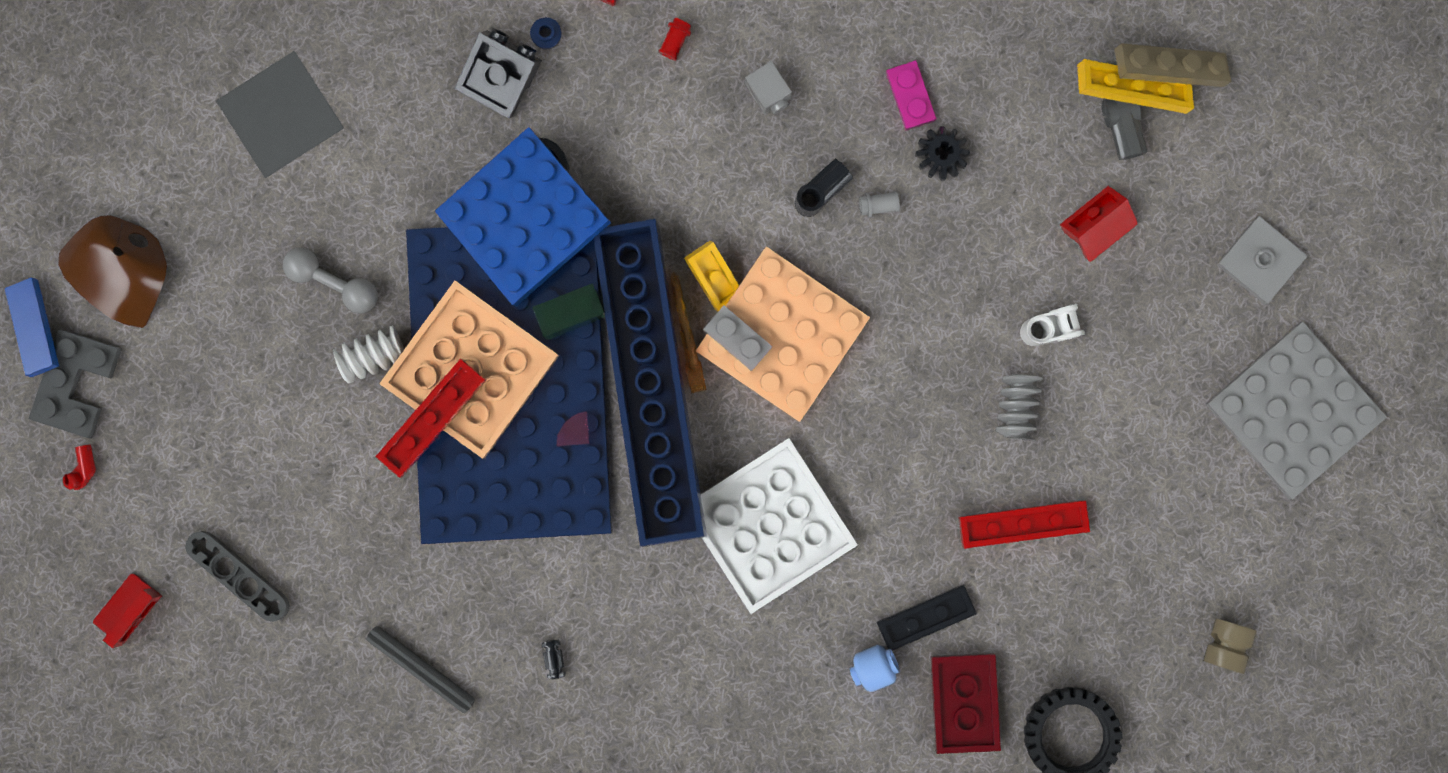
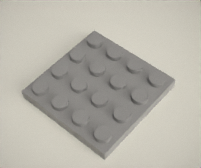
M1299 322L1206 403L1207 407L1289 500H1293L1387 418L1304 322Z

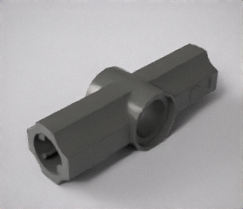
M1112 62L1109 64L1117 65V62ZM1103 98L1102 114L1107 117L1104 118L1107 128H1111L1119 160H1127L1146 154L1147 148L1139 122L1141 120L1140 105Z

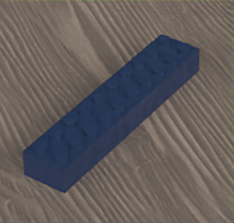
M656 219L609 226L594 238L639 544L640 547H648L707 537L660 228Z

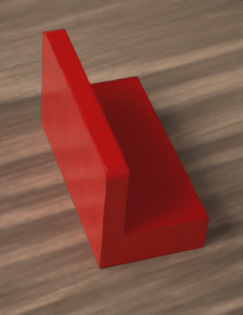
M1108 185L1063 221L1060 226L1066 235L1079 244L1084 257L1091 262L1133 229L1138 222L1128 199Z
M135 573L130 574L93 620V624L107 634L102 641L111 648L122 646L160 600L162 595Z

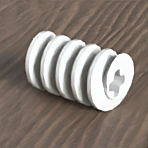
M392 325L390 326L389 337H386L381 330H378L377 341H374L367 334L366 345L363 346L356 338L354 339L353 350L346 343H343L342 354H338L335 349H333V354L343 379L347 383H353L355 374L358 378L364 379L367 376V370L372 375L378 373L379 366L383 370H389L390 360L394 364L404 351V347L396 329Z

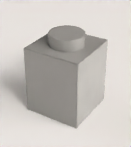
M772 61L745 77V85L764 115L771 111L775 115L789 106L788 100L791 99L792 91Z

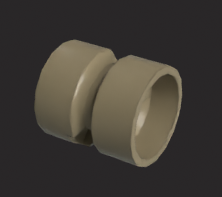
M1215 618L1211 636L1215 640L1207 645L1203 661L1244 674L1249 660V656L1245 652L1246 649L1252 648L1257 631Z

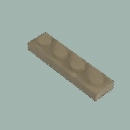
M1121 43L1114 49L1119 78L1216 87H1224L1231 82L1226 53Z

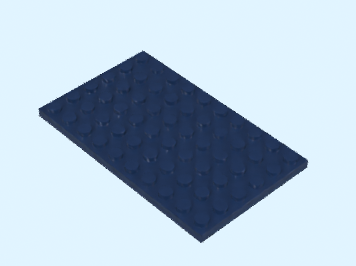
M448 227L406 230L411 340L453 282L457 281L559 355L485 459L479 457L443 430L417 460L421 544L611 534L598 265L594 238L515 307L508 301Z

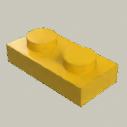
M708 241L684 259L714 309L719 311L723 305H727L739 284L714 242Z

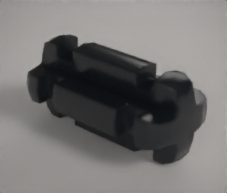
M550 640L542 643V648L546 649V652H543L545 668L549 670L547 678L551 680L562 678L566 674L565 671L562 672L564 661L562 649H558V645H561L559 640Z

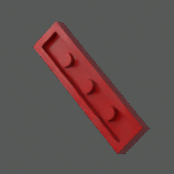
M459 359L375 457L399 478H402L484 384L486 379L464 360Z
M1086 500L958 517L963 549L1090 532Z

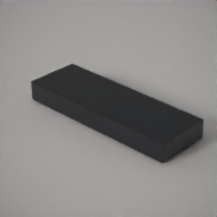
M962 584L876 623L887 648L893 651L977 613L965 585Z

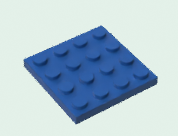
M530 127L524 130L435 210L436 214L515 307L611 223Z

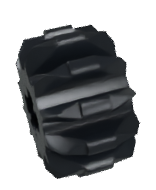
M940 126L938 136L930 129L926 133L928 140L920 138L918 145L923 149L916 151L915 157L925 159L918 167L922 170L929 166L931 168L927 175L929 178H932L936 171H939L941 181H945L947 171L955 178L959 174L957 167L964 169L967 166V162L962 158L969 156L970 150L960 148L967 140L963 137L956 141L954 139L958 132L956 129H953L949 135H946L945 126ZM940 147L946 148L944 152L949 151L950 153L945 160L939 158L941 155L936 156L935 154Z

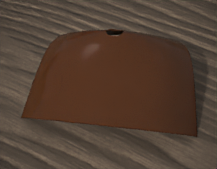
M111 215L99 216L86 223L59 253V267L64 278L91 305L107 317L125 325L140 328L146 326L161 292L167 270L162 247L158 239L151 232L141 226ZM134 233L142 235L148 241V246L143 248L133 245L129 240V235ZM114 247L120 248L124 254L117 256L113 252Z

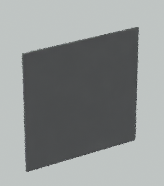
M295 51L216 100L264 178L269 177L344 129Z

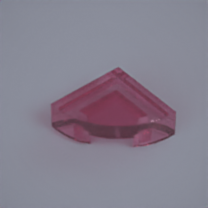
M587 412L578 413L564 423L557 436V446L589 444Z

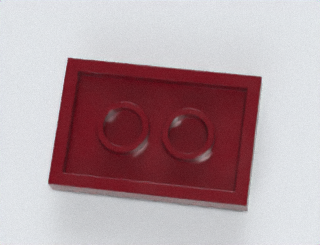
M996 654L930 656L936 754L1001 751Z

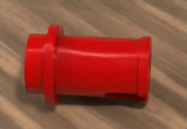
M674 18L673 22L668 23L670 29L658 51L661 55L674 61L678 58L677 56L686 36L691 35L689 31L691 25L678 18Z

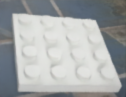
M789 438L701 494L707 537L702 539L750 614L858 545Z

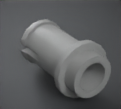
M897 191L878 195L865 193L864 196L859 197L861 216L867 215L870 218L872 214L898 212L900 210V203Z

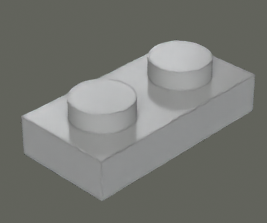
M724 305L703 329L704 332L750 371L757 366L773 347Z

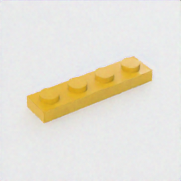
M1083 59L1077 64L1079 94L1185 114L1194 109L1192 84L1119 78L1117 65Z

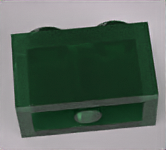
M593 284L532 307L542 334L547 340L605 318L604 308Z

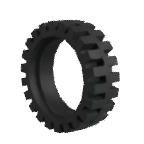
M1073 687L1055 689L1051 693L1040 697L1041 700L1037 703L1035 702L1031 707L1032 711L1030 714L1028 713L1026 726H1024L1025 747L1038 769L1043 773H1108L1111 770L1109 768L1111 764L1115 765L1118 760L1116 755L1118 752H1121L1122 745L1120 744V739L1123 738L1119 727L1121 726L1119 719L1107 702L1088 690ZM1065 705H1081L1089 708L1097 715L1103 728V742L1099 752L1090 762L1081 766L1066 767L1054 762L1047 755L1042 744V729L1046 719L1054 710Z

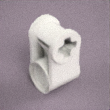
M1077 304L1058 308L1025 321L1020 329L1022 340L1027 345L1039 346L1085 335V331L1080 329L1077 318ZM1033 323L1042 326L1044 334L1041 339H1037L1032 335L1031 326Z

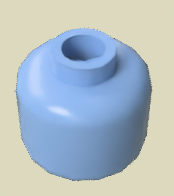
M875 645L856 653L853 659L854 667L850 668V673L856 686L862 684L869 692L877 691L895 683L896 674L900 672L898 662L890 648L886 650L881 645Z

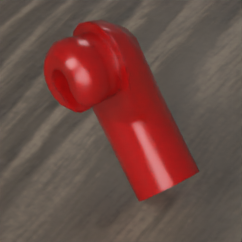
M91 445L75 447L78 465L71 473L64 475L63 485L65 488L80 490L94 476L96 467Z

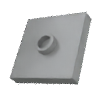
M1257 216L1216 265L1266 305L1307 258V255L1264 219Z

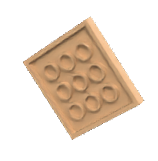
M766 246L726 307L773 347L752 371L708 334L705 335L695 352L800 422L870 317Z
M454 281L379 384L416 410L458 360H464L486 381L446 426L444 431L479 457L485 459L559 355L457 281Z

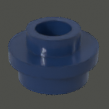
M544 17L533 23L530 36L537 47L551 49L560 42L562 31L560 25L554 19ZM543 28L551 29L550 36L542 37L540 35Z

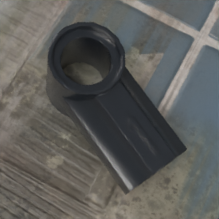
M835 158L809 183L803 185L798 190L794 202L797 212L804 217H813L818 214L824 205L853 180V176L847 167ZM805 194H812L817 198L818 204L814 207H807L803 204L801 197Z

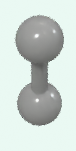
M294 248L283 259V271L290 280L297 283H306L315 279L342 293V301L351 312L358 314L369 312L377 303L378 292L372 282L364 278H356L346 282L319 268L317 256L307 248Z

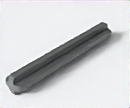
M376 626L370 631L366 638L370 644L462 713H466L474 704V697L382 628Z

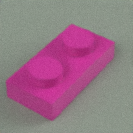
M915 60L886 70V75L905 130L907 131L936 121V116L917 61Z

